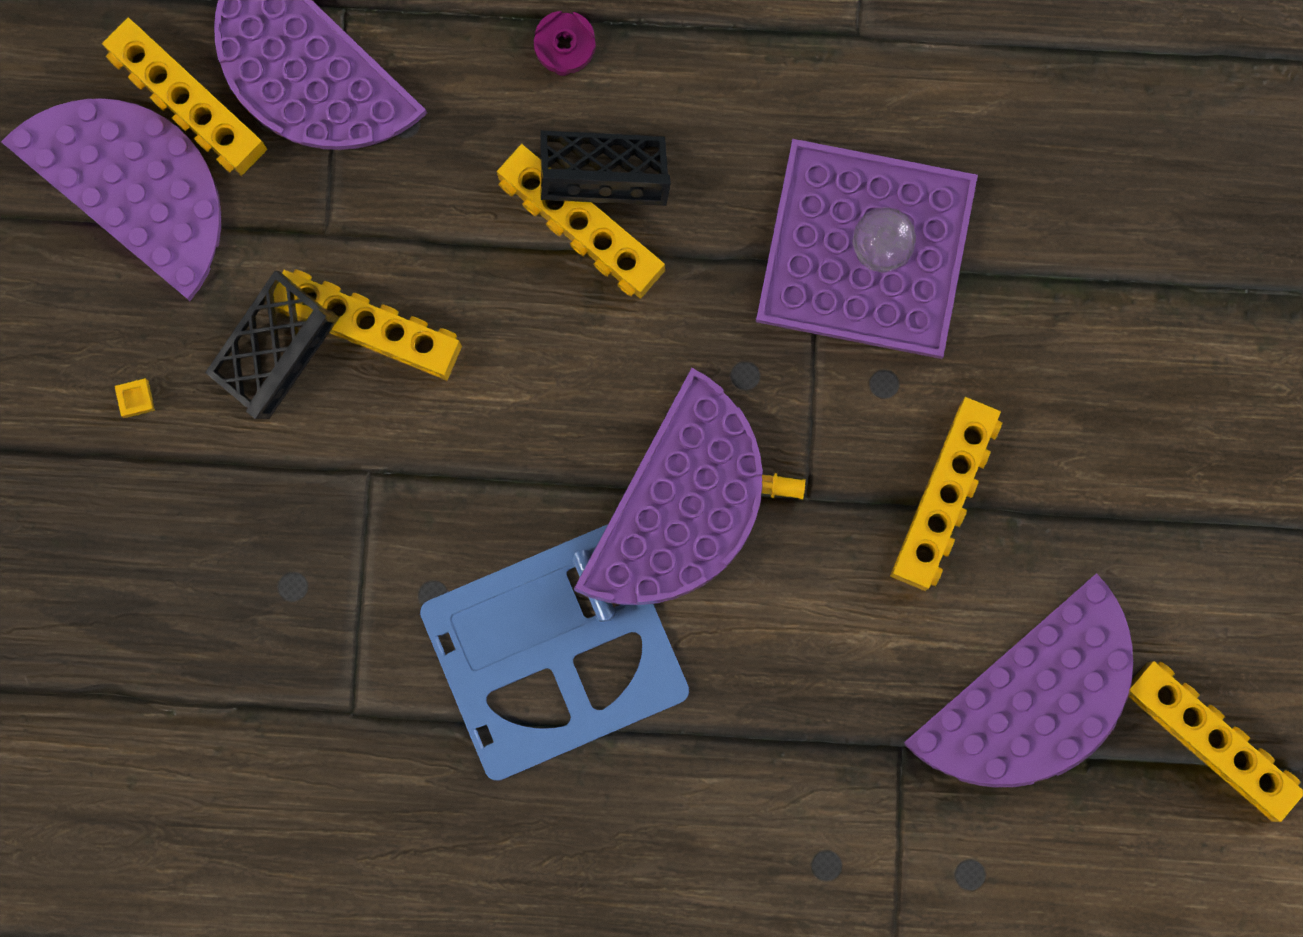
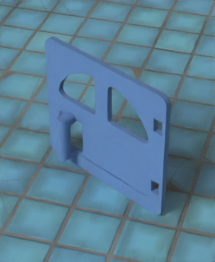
M608 525L428 600L421 607L420 615L484 771L492 780H503L685 701L688 697V684L653 604H621L613 607L612 603L588 597L596 615L591 618H586L583 615L567 577V571L576 567L579 577L582 575ZM634 632L639 634L642 639V655L633 679L613 703L603 710L594 709L590 704L574 666V657L628 633ZM449 633L455 650L446 655L438 636ZM544 669H550L554 674L571 718L566 726L557 728L525 727L509 722L497 715L488 706L487 697L491 692ZM487 725L494 741L486 745V747L483 746L476 729Z

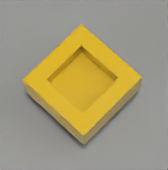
M146 378L114 386L121 417L128 418L155 411L149 381Z

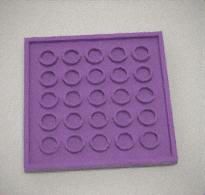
M792 139L756 322L942 359L944 357L978 175Z

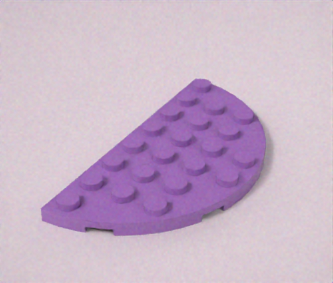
M218 0L215 12L214 33L217 56L224 76L243 107L263 126L277 135L292 142L314 148L331 150L356 149L371 146L399 135L427 114L426 109L312 0Z
M84 99L56 105L34 115L16 127L1 141L8 149L189 301L192 300L207 278L216 247L219 246L221 206L217 186L206 161L192 141L176 125L154 111L137 104L112 99Z
M691 368L580 576L574 591L593 599L622 605H645L673 600L693 592L718 576L732 562L748 539L757 517L762 492V464L757 441L741 409L736 407L718 384L694 368Z
M1096 573L904 742L905 746L918 758L936 770L956 777L963 782L988 787L1032 785L1034 782L1048 779L1055 775L1059 776L1092 755L1115 728L1117 720L1128 700L1133 675V646L1130 630L1125 615L1108 585Z

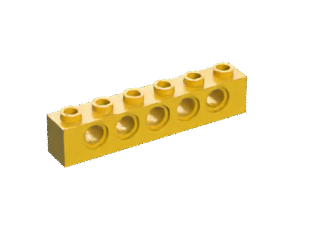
M129 17L102 43L109 52L105 57L118 70L125 67L131 73L128 76L129 80L140 90L146 87L153 93L149 98L161 110L164 111L168 107L175 114L172 119L184 131L190 128L196 133L197 136L194 140L207 152L212 148L219 155L216 160L229 173L234 169L242 176L267 151L261 139ZM145 53L142 61L132 63L135 55ZM159 74H167L164 82L154 83L155 78ZM189 94V99L185 103L176 104L177 98L180 95ZM203 115H212L211 120L207 124H198L200 117ZM234 135L231 144L226 146L220 145L224 136Z
M523 144L497 170L498 178L501 181L498 185L511 197L514 194L519 196L524 201L522 205L528 212L535 217L538 214L548 221L546 226L559 237L563 233L572 241L570 246L583 257L585 254H588L595 260L593 265L596 269L607 277L609 274L613 275L619 281L618 287L630 297L635 294L641 299L665 272V263L592 202L563 201L564 204L560 209L552 210L548 208L547 203L550 200H541L540 198L541 160ZM530 178L540 181V185L533 190H528L523 185ZM576 218H583L588 224L584 229L576 230L571 227V222ZM599 238H607L612 242L611 246L606 250H599L594 244ZM623 258H631L636 264L630 270H623L618 266V263Z
M295 269L293 273L283 270L282 274L305 293H315L317 295L315 301L325 309L331 310L338 304L346 306L344 314L340 316L329 332L330 334L443 380H448L462 348L460 341L456 339L457 335L443 328H440L438 332L427 328V322L417 317L411 316L409 320L398 316L399 311L384 304L380 308L370 305V300L360 294L352 293L351 296L340 292L341 288L333 283L323 281L321 285L311 281L312 276L301 270ZM279 282L273 293L274 303L288 301L286 287ZM302 303L295 304L297 320L301 322L306 321L313 309L302 305ZM288 306L275 308L276 312L290 317ZM366 316L375 318L374 325L371 328L361 329L359 327L362 318ZM394 328L404 329V335L398 341L388 339L389 332ZM429 339L433 341V348L429 352L420 353L417 351V346L422 340Z
M967 397L961 401L890 577L924 591L928 590L930 585L936 587L943 571L942 568L938 567L943 555L949 556L955 539L950 537L954 526H961L967 512L962 506L966 497L972 498L979 480L974 479L978 467L984 469L991 451L986 450L990 438L995 440L1003 422L998 420L1001 411ZM969 429L976 431L980 437L979 443H968L965 440L964 432ZM957 458L963 459L968 465L967 473H957L952 466L953 460ZM948 487L954 490L956 494V501L954 503H946L942 500L940 496L942 488ZM930 517L942 519L944 522L943 532L935 533L929 528L928 521ZM919 546H926L931 550L932 559L930 562H922L917 558L916 550Z
M1155 661L1147 662L1132 679L1128 697L1272 822H1282L1303 797V789L1298 786L1301 783L1300 780L1287 770L1282 772L1273 764L1275 759L1264 749L1259 748L1256 750L1249 744L1250 737L1236 726L1231 728L1223 721L1225 716L1217 708L1210 704L1208 707L1197 699L1200 694L1187 683L1181 685L1173 678L1175 673L1161 661L1158 663ZM1163 686L1168 688L1172 695L1171 701L1167 705L1163 704L1158 698V692ZM1188 708L1196 713L1197 719L1193 726L1187 725L1183 719V714ZM1213 730L1218 731L1222 738L1221 744L1217 748L1212 747L1209 743V734ZM1238 752H1242L1247 760L1246 766L1242 770H1239L1234 764V757ZM1263 774H1267L1272 781L1271 788L1266 792L1259 785V780Z

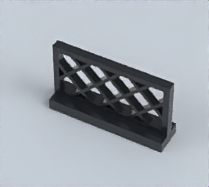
M540 131L541 200L667 206L671 181L667 169L665 137ZM547 142H559L565 147L556 152L547 145ZM591 144L596 149L588 154L579 146ZM619 145L626 148L627 151L619 155L611 147ZM644 147H658V152L653 156H649L641 149ZM573 152L581 159L572 164L564 157ZM602 153L612 160L605 166L595 159ZM635 155L643 163L635 167L627 159ZM557 162L566 170L548 168ZM589 164L597 171H585L580 169L585 165ZM617 166H621L629 173L612 172V170ZM649 167H651L659 174H647L643 172L647 170Z
M274 271L205 373L247 407L246 412L253 418L270 419L340 317L333 311L322 307L280 271ZM280 282L286 287L288 301L274 303L273 290ZM305 303L313 311L306 321L298 322L295 304ZM288 306L290 324L277 326L275 308ZM268 309L270 327L257 329L255 316L259 310ZM291 328L292 342L288 347L280 348L278 330ZM271 331L273 349L260 351L258 333ZM250 334L252 352L239 354L238 341L242 335ZM260 355H274L275 367L270 373H262ZM253 357L255 375L242 377L240 358ZM233 360L235 378L226 379L218 372L225 361ZM256 379L257 393L252 400L244 394V380Z

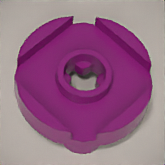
M557 11L547 15L536 27L534 37L536 57L546 69L556 72L560 76H567L570 73L580 71L588 65L596 50L593 27L585 17L575 12L571 14ZM561 36L564 39L571 37V47L568 49L559 48L558 38Z

